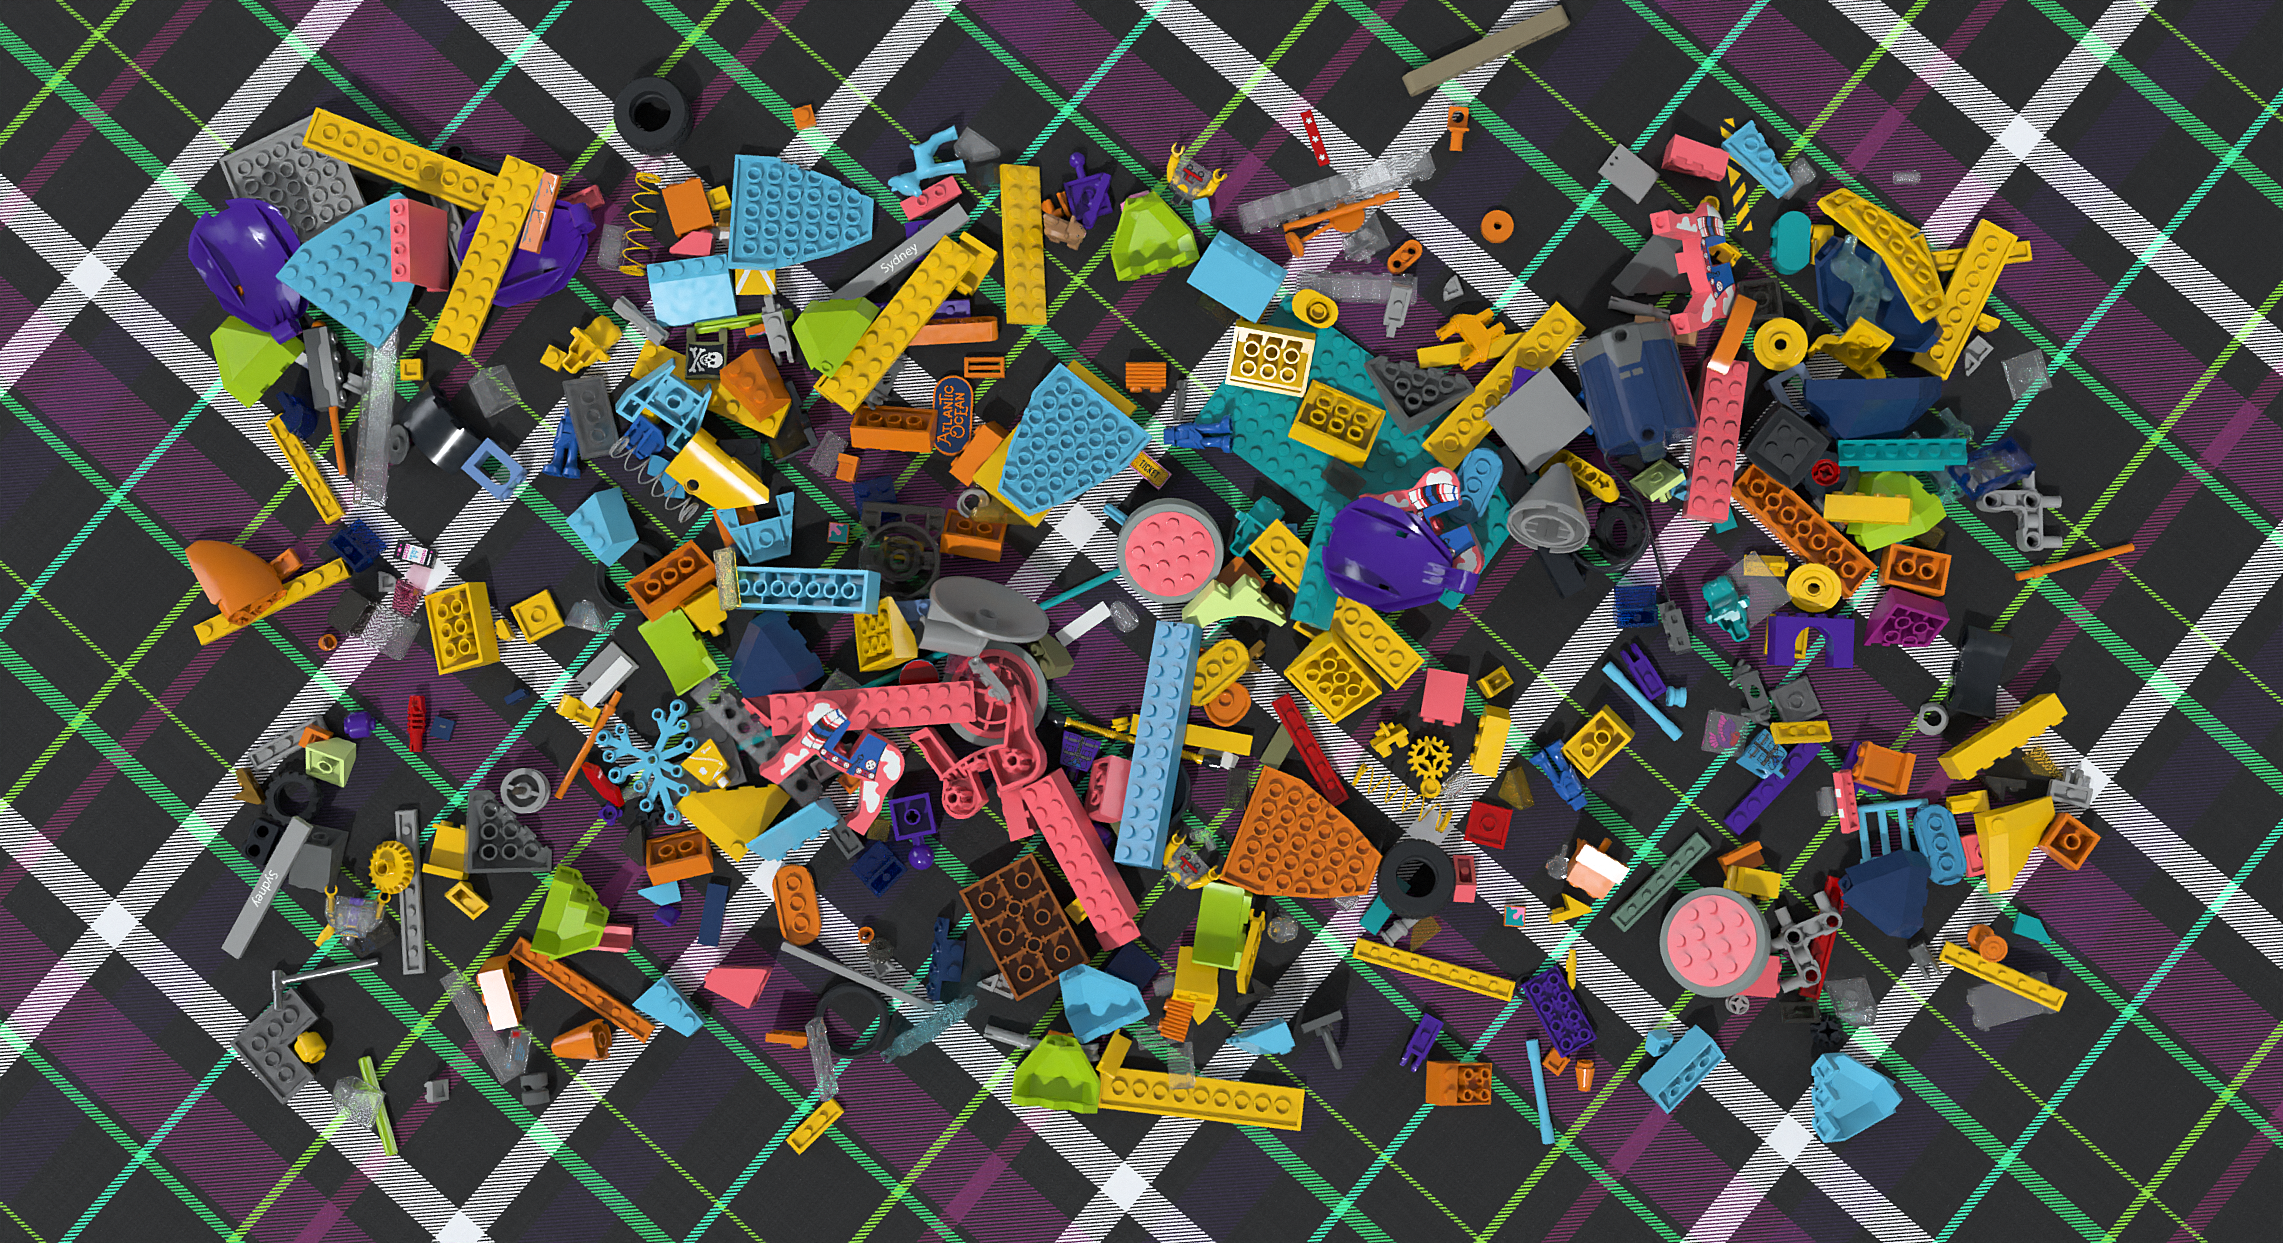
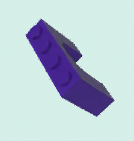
M1776 612V616H1768L1767 665L1794 666L1796 638L1803 629L1811 626L1819 630L1825 639V667L1853 668L1855 619H1847V615H1834V618H1828V614H1815V618L1808 617V613H1795V617H1789V613Z

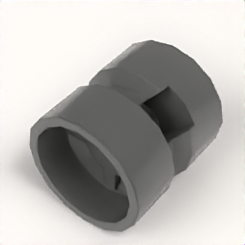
M547 1072L530 1073L520 1076L521 1088L524 1089L522 1093L523 1105L550 1102L549 1090L545 1088L548 1084Z

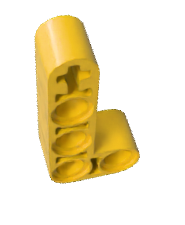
M1565 449L1559 450L1539 471V475L1542 477L1552 465L1564 463L1571 469L1576 484L1603 501L1613 502L1618 499L1620 494L1618 487L1610 476Z

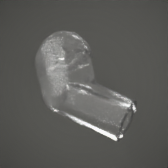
M1194 828L1190 832V839L1204 842L1208 852L1217 848L1210 831Z

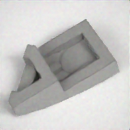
M1979 335L1963 350L1966 376H1969L1994 349Z
M1002 973L977 983V986L1014 999V995Z

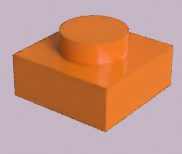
M811 104L792 110L798 131L817 125Z

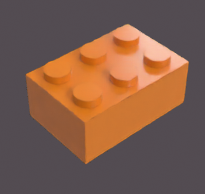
M1896 543L1884 546L1876 585L1893 587L1933 597L1942 596L1945 593L1952 555Z

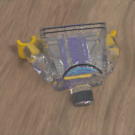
M327 885L324 889L328 896L325 899V916L329 925L335 928V934L343 936L342 944L352 946L355 943L356 937L365 938L368 932H372L382 923L386 910L385 903L390 901L391 895H387L386 901H382L380 898L382 892L378 893L377 901L338 895L335 899L334 896L338 892L337 886L335 885V892L330 894L327 892Z

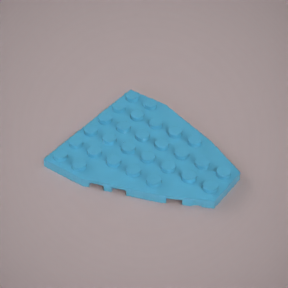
M735 155L728 269L770 271L831 256L872 240L874 199L861 195L853 188L849 189L841 185V182L812 170L810 172L799 168V165L787 164L777 157Z
M399 192L355 211L302 244L276 275L278 280L378 350L404 320L415 284L408 282H392L390 200L408 199Z
M1059 362L1031 395L1020 425H1018L1009 445L998 492L1026 515L1032 516L1072 500L1123 471L1149 444L1153 436Z

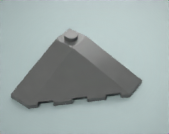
M1653 235L1611 285L1625 297H1634L1636 293H1646V296L1662 295L1666 291H1674V294L1690 293L1692 288L1687 272L1678 273L1675 257L1676 253L1683 252L1682 240Z
M1382 355L1363 365L1393 421L1404 436L1422 428L1475 392L1474 387L1465 375L1458 373L1453 377L1443 374L1444 370L1428 367V370L1415 368L1416 363L1403 360L1400 361V364L1387 361L1388 357Z
M468 791L464 872L551 871L552 851L546 845L543 846L535 839L537 836L526 825L522 826L515 819L516 815L506 805L502 806L494 798L496 795L492 791Z

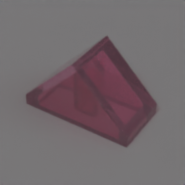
M398 578L395 585L392 609L410 617L425 590Z

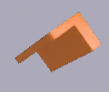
M1751 841L1717 858L1726 877L1728 865L1753 869L1765 863L1759 851L1762 849L1759 841Z

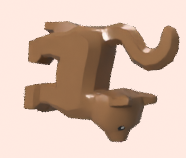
M1044 214V233L1048 236L1049 240L1056 243L1060 241L1066 242L1069 248L1078 250L1080 243H1082L1083 238L1086 236V230L1083 225L1076 221V217L1072 215L1068 222L1052 214Z

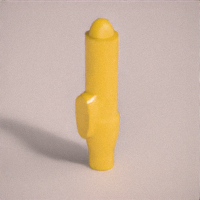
M342 912L336 913L324 930L321 931L315 942L317 946L320 947L334 934L337 923L342 920Z
M1569 949V956L1566 959L1567 985L1570 990H1573L1576 986L1577 957L1576 950Z

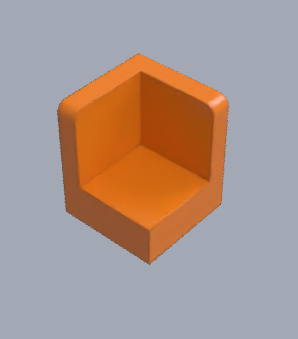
M839 453L837 459L839 466L836 478L855 483L861 463L860 458Z
M310 723L306 726L298 745L306 748V745L309 743L331 739L334 733Z

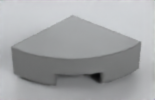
M1457 275L1453 276L1444 287V302L1464 294Z
M378 572L379 592L401 591L400 583L393 575Z
M884 959L868 962L878 980L896 969L891 962Z

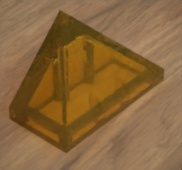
M1522 766L1507 771L1498 794L1499 797L1519 810L1535 805Z

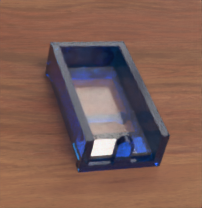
M2010 436L1968 453L1967 465H1951L1947 472L1970 499L1974 501L1989 492L2023 478H2029L2037 464Z

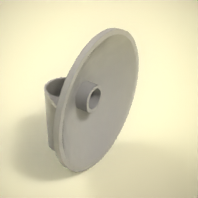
M945 577L934 582L929 593L931 605L927 616L922 615L918 620L915 630V642L918 648L974 658L976 655L979 656L989 640L1024 643L1041 639L1048 631L1049 619L1043 609L1034 601L1007 586L975 577Z

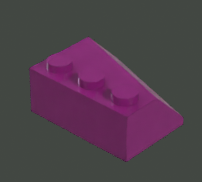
M1890 587L1869 615L1863 645L1871 646V643H1881L1882 646L1902 644L1903 647H1928L1950 620L1945 604Z

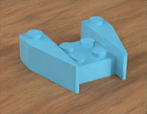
M671 358L628 387L615 404V408L618 414L632 423L642 410L647 408L674 426L666 437L667 446L680 453L700 429L712 388L708 382L704 389L699 392L671 373L676 367L675 359Z

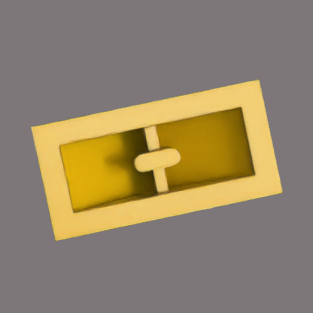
M1504 666L1476 681L1486 699L1495 696L1514 683Z

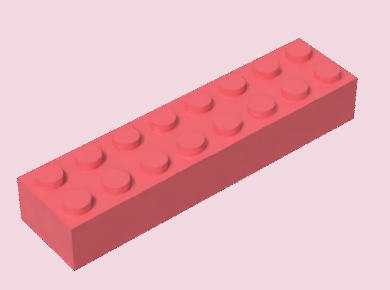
M1709 356L1703 361L1696 409L1699 425L1692 437L1685 488L1687 491L1686 495H1684L1681 518L1722 524L1728 520L1749 362L1733 360L1727 374L1724 376L1706 368L1711 357Z
M1059 768L1020 789V793L1097 934L1129 921L1140 912L1063 769Z

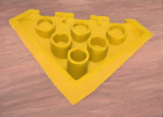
M768 784V787L755 788V785L741 786L739 790L727 791L726 788L723 790L721 788L709 789L710 792L696 793L695 790L691 791L688 796L683 797L676 804L675 808L736 862H739L749 851L746 844L765 831L791 796L777 784Z
M2052 796L1973 814L1989 894L2009 890L2012 887L2013 880L2018 872L2022 871L2029 859L2028 856L2040 842L2048 824L2056 816Z

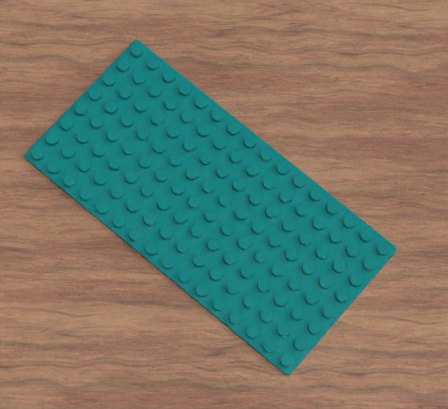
M1286 296L1265 325L1316 333L1305 396L1314 379L1387 411L1362 469L1288 437L1304 400L1303 397L1225 384V378L1194 421L1198 424H1212L1221 422L1222 417L1225 415H1231L1233 434H1208L1212 437L1232 435V451L1319 514L1323 500L1347 506L1349 503L1359 499L1360 495L1368 492L1384 494L1392 490L1412 489L1427 471L1437 467H1444L1421 445L1444 422L1451 412L1447 410L1422 428L1404 436L1393 421L1363 366L1364 363L1375 357L1332 326L1321 329L1299 319L1292 310L1293 298ZM1484 437L1473 450L1489 448L1496 451L1500 448ZM1517 461L1519 466L1522 465L1525 468V466L1522 463ZM1462 462L1453 470V472L1456 475L1462 465ZM1534 472L1525 476L1528 482L1533 485L1541 478ZM1498 485L1483 516L1471 524L1485 555V562L1481 572L1510 534L1507 529V521L1511 509ZM1447 511L1436 515L1437 518L1440 517L1443 521V533L1464 526L1452 521ZM1399 530L1396 532V536L1405 538L1407 533ZM1445 589L1438 601L1450 610H1454L1465 594Z

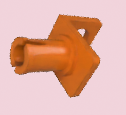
M1449 107L1447 129L1452 132L1449 150L1462 151L1463 133L1469 131V128H1467L1468 107ZM1456 111H1461L1464 115L1460 123H1456L1452 119V115Z

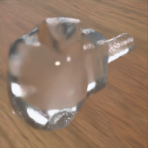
M1563 845L1560 856L1555 855L1554 859L1547 861L1545 868L1548 869L1547 872L1550 877L1559 880L1566 877L1569 859L1565 858L1568 845Z

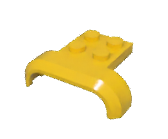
M1859 316L1840 338L1830 334L1821 335L1809 347L1807 353L1812 358L1815 353L1824 352L1861 374L1866 379H1885V370L1876 360L1893 343L1895 337Z

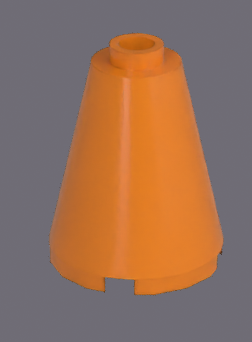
M603 1019L590 1021L555 1037L551 1044V1050L557 1057L605 1060L611 1054V1052L608 1053V1047H612V1036L609 1026L602 1023Z

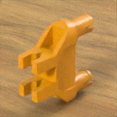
M1490 308L1477 315H1454L1450 318L1449 323L1435 330L1440 341H1444L1454 333H1459L1473 352L1459 359V364L1465 371L1478 362H1486L1491 344L1505 335V326L1501 322L1488 330L1485 326L1493 322L1492 316H1494V313Z

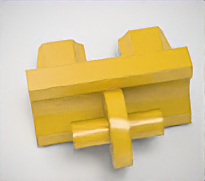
M1381 721L1378 723L1381 729L1374 732L1377 737L1369 741L1371 746L1385 758L1392 753L1389 747L1391 743L1396 742L1399 748L1409 744L1407 738L1408 731L1401 723L1394 726L1391 722L1385 726Z

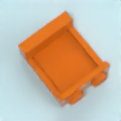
M688 178L684 183H673L662 190L675 235L679 239H683L692 231L699 232L700 229L711 230L717 228L705 194L704 184L700 178Z
M1871 741L1862 742L1857 749V756H1859L1857 764L1852 769L1853 782L1896 795L1907 794L1916 755L1901 753L1874 745Z

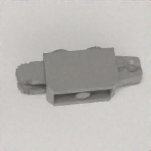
M773 294L764 295L766 306L762 307V319L771 352L774 353L778 366L782 365L780 352L785 350L789 362L792 363L794 362L792 339L783 306H780V303L775 304Z

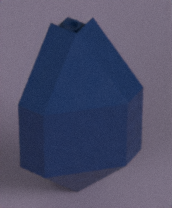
M1832 236L1818 250L1814 260L1819 312L1842 332L1845 333L1861 316L1895 337L1893 343L1886 350L1926 353L1940 340L1944 331L1936 317L1934 316L1921 323L1914 316L1883 258L1873 249Z
M1942 376L1885 379H1804L1802 387L1804 400L1797 401L1835 439L1899 438L1941 397Z

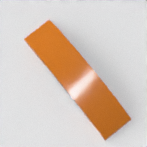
M1740 294L1737 295L1730 311L1731 314L1706 368L1724 376L1727 374L1752 319L1757 304L1756 301Z

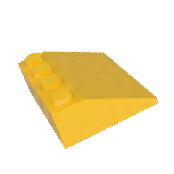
M1236 320L1225 384L1304 398L1316 333Z
M1313 379L1288 437L1362 469L1387 411Z
M467 582L424 596L439 675L501 661L485 582Z
M892 596L879 600L878 614H853L860 672L883 671L917 657L918 645L915 642V636Z
M1332 628L1317 636L1284 671V675L1333 725L1382 693L1380 678Z

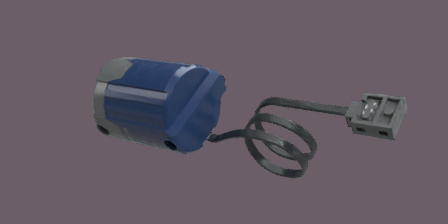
M1670 321L1631 322L1602 331L1600 335L1577 345L1572 349V355L1598 449L1604 454L1606 466L1627 486L1637 500L1636 502L1626 495L1619 494L1618 499L1615 501L1626 503L1640 513L1645 522L1644 540L1633 556L1621 563L1610 566L1593 565L1581 559L1575 551L1571 553L1581 566L1590 571L1603 574L1615 573L1625 570L1639 561L1646 552L1650 541L1667 603L1658 605L1666 635H1671V637L1667 638L1671 652L1675 651L1676 655L1692 652L1681 608L1676 609L1675 602L1670 600L1645 508L1634 488L1612 467L1608 457L1617 458L1637 455L1643 463L1664 458L1667 455L1669 445L1677 443L1696 432L1699 420ZM1593 495L1584 499L1582 504L1584 509L1594 504L1605 501Z

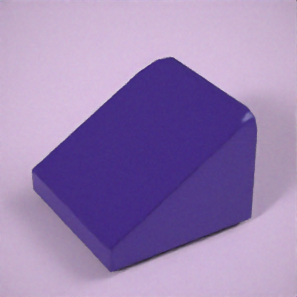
M666 904L662 905L654 913L653 918L668 927L675 926L681 916V912Z

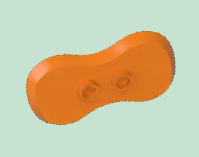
M1200 647L1198 658L1208 650ZM1235 681L1210 703L1203 705L1212 722L1219 726L1228 727L1234 725L1245 716L1251 705V697L1246 687Z

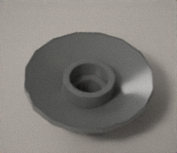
M399 424L394 425L390 429L385 442L386 457L390 463L396 465L404 460L410 448L408 432L404 426Z

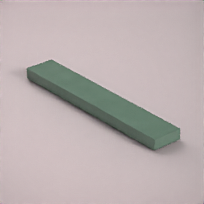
M1696 832L1609 918L1623 932H1626L1711 846Z

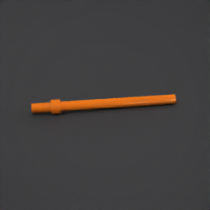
M1396 190L1386 194H1375L1374 197L1285 223L1283 224L1284 232L1370 206H1381L1387 201L1399 198V192Z
M2130 543L2042 567L2037 565L2030 567L2029 570L2015 573V578L2017 581L2028 578L2036 579L2042 577L2043 574L2134 551L2135 548Z
M615 690L610 701L604 705L602 715L554 796L556 798H563L594 745L597 734L603 729L610 715L613 716L615 713V707L623 693Z

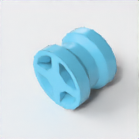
M1668 686L1666 705L1684 707L1687 697L1686 688L1680 687L1675 689L1673 686Z

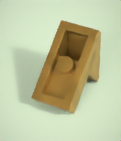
M1261 639L1248 650L1250 663L1246 672H1262L1251 660L1253 657L1257 660L1265 652L1263 648L1266 645Z
M240 768L235 771L237 775L236 780L244 790L231 798L265 805L267 797L251 769Z

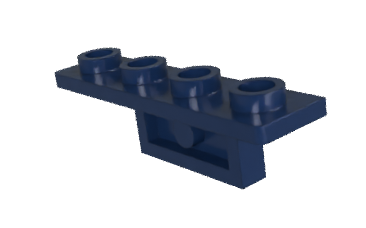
M937 917V922L934 924L935 937L931 946L929 983L926 986L927 998L934 1001H939L942 981L960 982L965 941L947 939L950 919Z

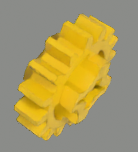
M1425 736L1424 742L1420 739L1417 740L1418 746L1411 745L1414 751L1408 752L1407 755L1411 756L1412 759L1408 760L1407 763L1413 764L1410 770L1417 771L1416 777L1422 774L1423 780L1430 776L1433 781L1435 780V775L1439 778L1443 777L1441 771L1446 773L1449 771L1446 765L1452 764L1448 760L1452 754L1446 752L1449 746H1442L1443 740L1436 742V737L1434 736L1429 741L1428 736ZM1433 746L1438 748L1440 752L1438 753L1437 751H1435L1433 749ZM1423 747V754L1417 756L1418 750ZM1428 754H1430V757H1434V760L1431 761V763L1429 762V760H1425V757L1428 756ZM1443 760L1441 767L1436 770L1437 762ZM1419 764H1422L1424 767H1426L1427 771L1421 769L1419 767Z

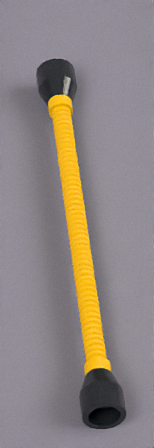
M1050 709L1046 722L1047 725L1054 727L1080 728L1083 731H1090V733L1102 736L1105 735V737L1115 738V740L1127 743L1130 742L1133 745L1136 737L1128 736V734L1123 735V733L1106 730V728H1098V726L1081 723V721H1073L1072 718L1053 709ZM1184 750L1181 753V758L1195 761L1208 770L1219 771L1222 761L1221 756L1214 754L1196 755V753L1191 754V752Z

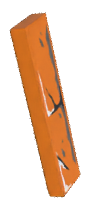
M547 172L543 173L521 238L520 249L540 254L563 177Z

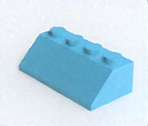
M1695 1025L1677 1043L1673 1044L1670 1050L1663 1057L1659 1058L1648 1072L1642 1075L1638 1083L1669 1114L1725 1058V1055L1714 1040Z

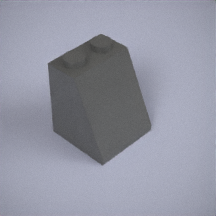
M310 824L313 826V829L289 871V884L295 885L298 888L314 889L322 893L325 892L324 889L328 885L327 892H329L337 884L349 832Z

